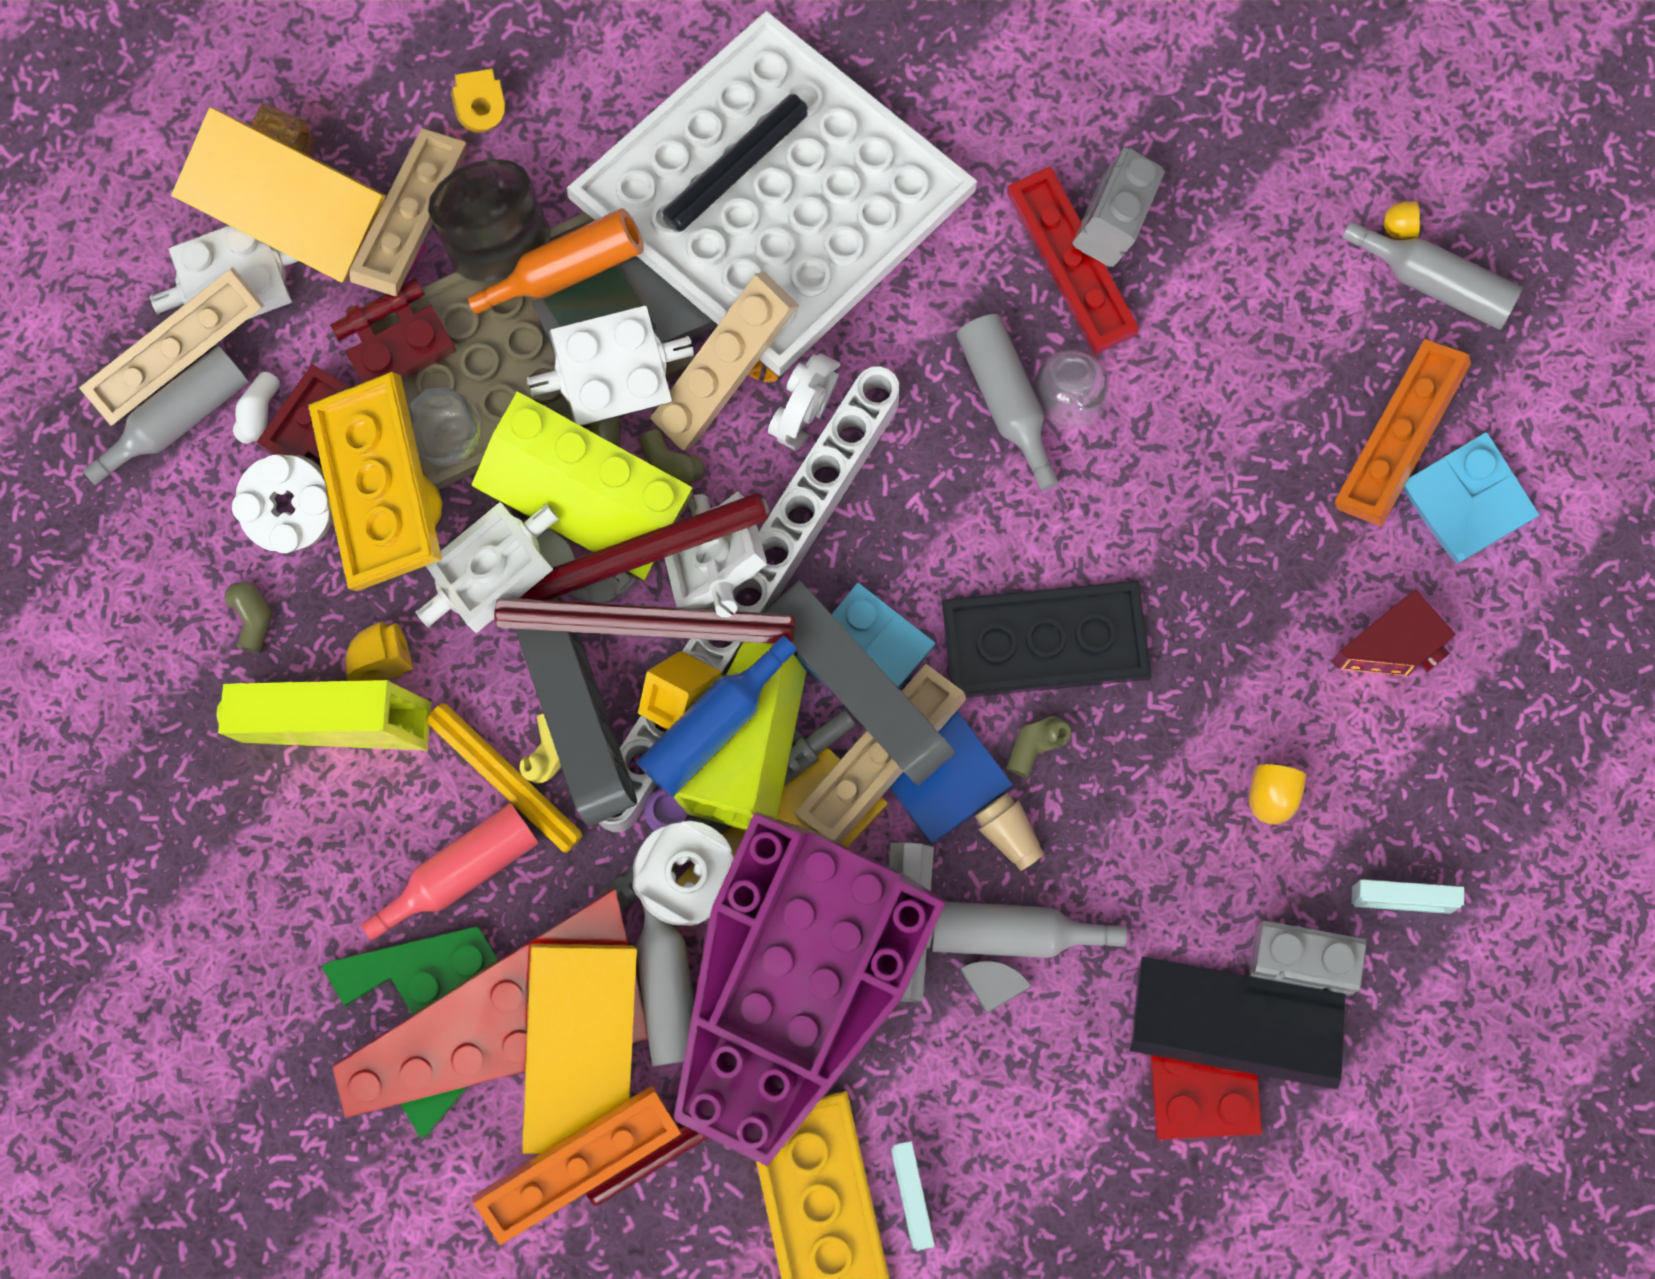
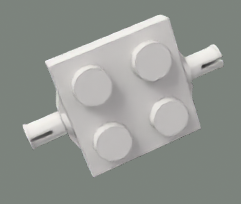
M229 225L168 248L176 269L177 287L150 295L156 314L160 315V313L185 305L233 267L264 304V307L250 317L253 318L292 303L285 284V266L296 263L298 260Z
M642 306L551 329L549 333L555 352L554 371L532 377L528 376L526 381L528 386L547 382L545 385L530 388L531 398L560 390V393L569 403L573 422L582 426L672 402L665 377L666 362L693 357L694 352L693 347L673 351V349L692 344L689 336L661 343L653 332L647 306Z
M736 492L719 506L744 498V496ZM698 494L694 496L695 501L692 498L689 500L692 516L714 509L710 508L709 498L705 495ZM757 525L665 558L676 608L709 609L715 605V611L720 617L732 616L730 610L734 614L736 613L737 604L734 600L733 590L744 581L753 578L760 569L767 565Z
M500 501L440 551L441 561L426 566L435 579L438 594L419 610H416L415 613L430 628L434 622L452 609L460 614L465 623L475 633L479 632L494 619L497 599L520 598L553 570L540 552L539 542L536 538L556 521H559L558 517L545 503L541 509L523 523L520 519L515 518Z

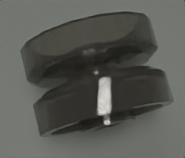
M488 159L472 162L461 167L443 179L429 198L428 213L443 241L442 244L456 273L468 280L480 282L503 280L514 271L521 256L550 242L551 229L537 201V195L524 167L511 160Z

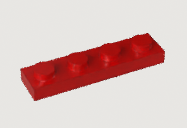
M1051 166L1008 185L1007 194L1093 354L1096 355L1138 335L1139 327L1106 266L1078 250L1072 244L1082 224Z

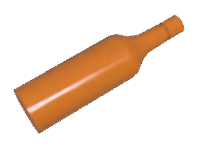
M620 208L525 253L520 257L514 271L507 278L469 296V305L475 314H479L515 297L548 298L642 254L644 245L641 234L631 215L624 208Z

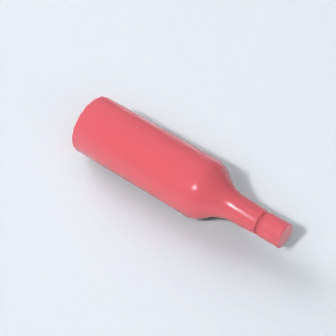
M510 802L417 866L411 872L409 881L402 894L380 910L378 914L376 913L360 925L369 939L373 941L389 928L397 925L412 914L445 910L537 846L539 842Z

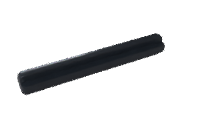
M796 94L786 96L663 209L664 222L675 232L685 230L807 117L808 106L805 101L801 100Z

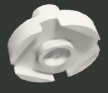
M821 353L819 355L813 354L806 366L801 363L797 365L786 388L792 392L786 408L780 407L776 411L768 428V433L777 437V442L795 451L806 442L810 435L803 432L802 429L806 423L810 424L815 417L820 418L825 410L839 374L833 371L840 367V362Z
M276 454L252 464L241 477L236 489V497L232 502L233 514L239 520L241 528L254 543L269 551L289 553L313 546L325 536L333 523L322 468L314 461L301 455ZM290 491L294 495L291 504L296 508L293 514L289 512L280 514L276 510L277 503L275 497L277 493L284 495Z
M682 821L664 826L654 831L644 841L636 854L633 865V890L640 898L643 906L659 920L677 926L698 925L710 918L713 903L734 859L731 854L732 850L727 840L718 831L706 824L696 821ZM686 860H689L695 864L693 873L699 878L696 884L687 882L682 887L675 882L676 874L671 871L672 865L675 863L682 866Z

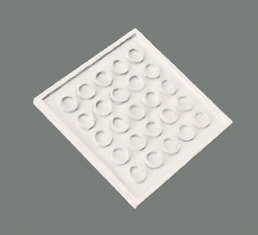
M765 11L567 187L568 198L594 220L624 208L633 218L642 237L644 251L637 257L716 324L720 323L753 276L757 273L766 272L799 304L797 310L759 359L780 377L976 191L977 180L770 13ZM796 94L801 100L805 101L808 106L807 117L685 230L675 232L664 222L663 209L786 96Z

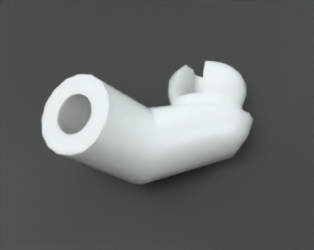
M261 372L237 402L236 422L233 425V433L241 443L249 444L257 441L268 426L269 401L280 388L279 380L272 373Z

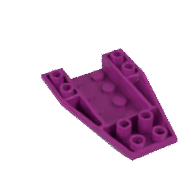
M754 812L711 908L673 1120L768 1166L901 1001L946 901L907 875L819 833Z

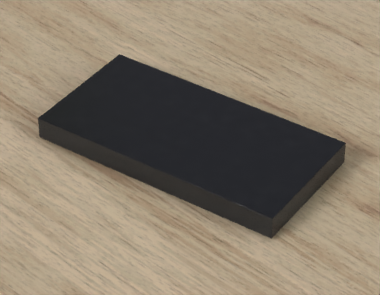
M1139 580L942 600L950 682L964 691L966 698L1150 680L1152 677Z
M1142 957L1138 970L1130 1051L1338 1090L1342 1080L1345 994Z

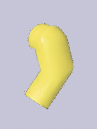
M544 714L537 716L542 743L529 757L524 756L519 765L521 775L526 780L536 784L552 779L561 767Z

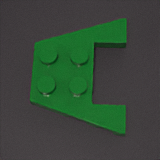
M477 926L327 962L321 967L344 1006H350L392 980L410 1012L414 1015L419 1009L457 988L459 984L491 965L498 958L483 932ZM469 1086L401 1103L402 1108L421 1139L432 1133L450 1108L466 1093Z

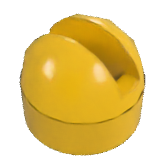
M1417 201L1395 203L1386 211L1383 226L1388 235L1398 240L1419 237L1420 213Z

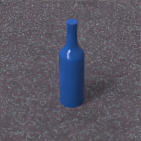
M782 636L749 669L717 679L636 761L638 766L666 794L673 798L755 715L764 684L782 666V663L784 664L797 651V648L790 640Z

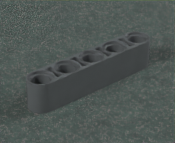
M800 580L763 612L791 614L794 616L796 627L793 645L797 648L796 652L917 787L956 753L941 734Z
M558 596V597H556V598H554V599H552V600H550V601H563V600ZM515 629L573 802L583 821L591 827L637 805V797L579 632Z

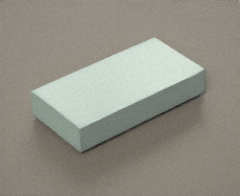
M1359 880L1352 886L1351 904H1354V907L1451 914L1464 905V887Z
M912 1141L893 1145L891 1152L912 1249L919 1251L935 1247Z

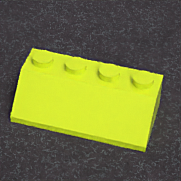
M518 391L496 427L472 482V487L499 502L501 501L503 504L529 518L546 503L559 519L549 529L592 553L678 522L692 497L693 487ZM655 562L627 572L645 581Z

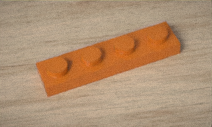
M1426 339L1423 340L1335 499L1337 510L1378 526H1383L1471 365L1469 354Z
M652 1085L473 1195V1205L501 1246L681 1134L680 1129Z

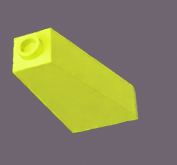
M743 642L726 675L737 674L749 669L774 644ZM794 654L784 664L782 663V666L764 684L755 715L673 797L688 815L747 830L754 812L777 819L806 677V670Z
M388 680L223 684L222 700L217 707L218 733L241 743L428 751L430 726L426 719L431 713L432 702Z

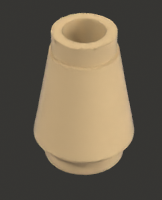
M1008 793L1003 794L975 815V818L981 825L978 830L1013 864L1015 863L1020 871L1033 864L1045 854L1039 846L1040 843L1020 801L1014 802Z

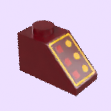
M1415 589L1342 648L1332 662L1338 669L1409 676L1421 666L1428 673L1450 655L1445 646L1456 634Z

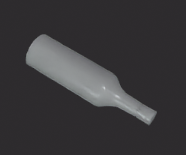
M1350 221L1342 239L1361 246V248L1382 258L1390 266L1395 278L1401 283L1499 330L1505 324L1523 289V286L1424 239L1392 240L1374 231L1367 230V228L1353 221Z
M989 314L976 318L957 331L956 337L998 432L1003 438L1013 442L1022 450L1034 473L1040 490L1042 492L1048 491L1056 487L1059 482L1042 444L1041 431L1044 422L1042 407L999 314Z
M217 345L133 411L126 420L123 434L118 442L82 471L94 485H97L110 472L112 473L132 457L142 454H157L163 451L249 383L221 347Z
M946 902L933 930L932 952L1050 958L1076 945L1126 947L1127 927L1078 923L1067 918L1059 910L1052 907Z
M643 906L645 921L635 947L637 949L636 961L652 1066L683 1062L694 1007L686 943L683 936L672 924L659 920Z

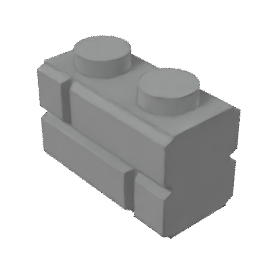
M1123 148L1099 181L1081 222L1082 225L1079 227L1072 242L1075 248L1106 266L1114 267L1122 258L1124 252H1127L1136 241L1165 171L1163 167L1131 148Z
M1263 920L1255 928L1248 976L1321 990L1326 988L1327 991L1343 993L1345 996L1350 997L1360 989L1366 939Z

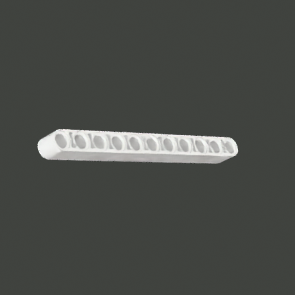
M881 366L870 367L858 376L768 516V519L759 530L764 552L769 548L779 547L785 550L788 556L778 565L767 564L753 578L744 581L733 590L734 600L739 591L745 588L757 589L762 594L761 599L752 606H743L736 602L737 611L763 613L778 599L892 420L899 406V381L896 375L889 369ZM872 388H882L890 396L883 402L875 403L869 401L865 397V393ZM848 427H855L864 432L865 436L860 441L849 443L842 440L839 434ZM822 467L834 468L839 473V477L830 483L819 482L813 475ZM797 507L808 508L814 514L804 524L793 523L787 516L792 509ZM715 605L709 608V610H715ZM690 639L683 652L722 671V676L727 674L743 643L733 641L725 648H717L712 646L708 642L709 640ZM640 716L620 747L637 797V805L627 809L618 817L608 818L599 823L604 829L611 832H622L629 829L644 810L648 797L658 788V785L647 774L637 775L629 770L631 759L637 754L645 753L665 733L656 728V723L643 716Z

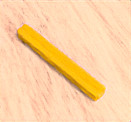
M441 703L431 711L426 719L429 726L562 852H569L579 843L583 836L582 832L445 703Z

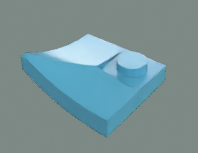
M1487 432L1408 478L1403 487V491L1428 529L1456 564L1539 516V513Z
M859 583L854 586L831 614L899 689L916 671L936 644ZM798 655L796 658L801 665L823 682L805 660Z

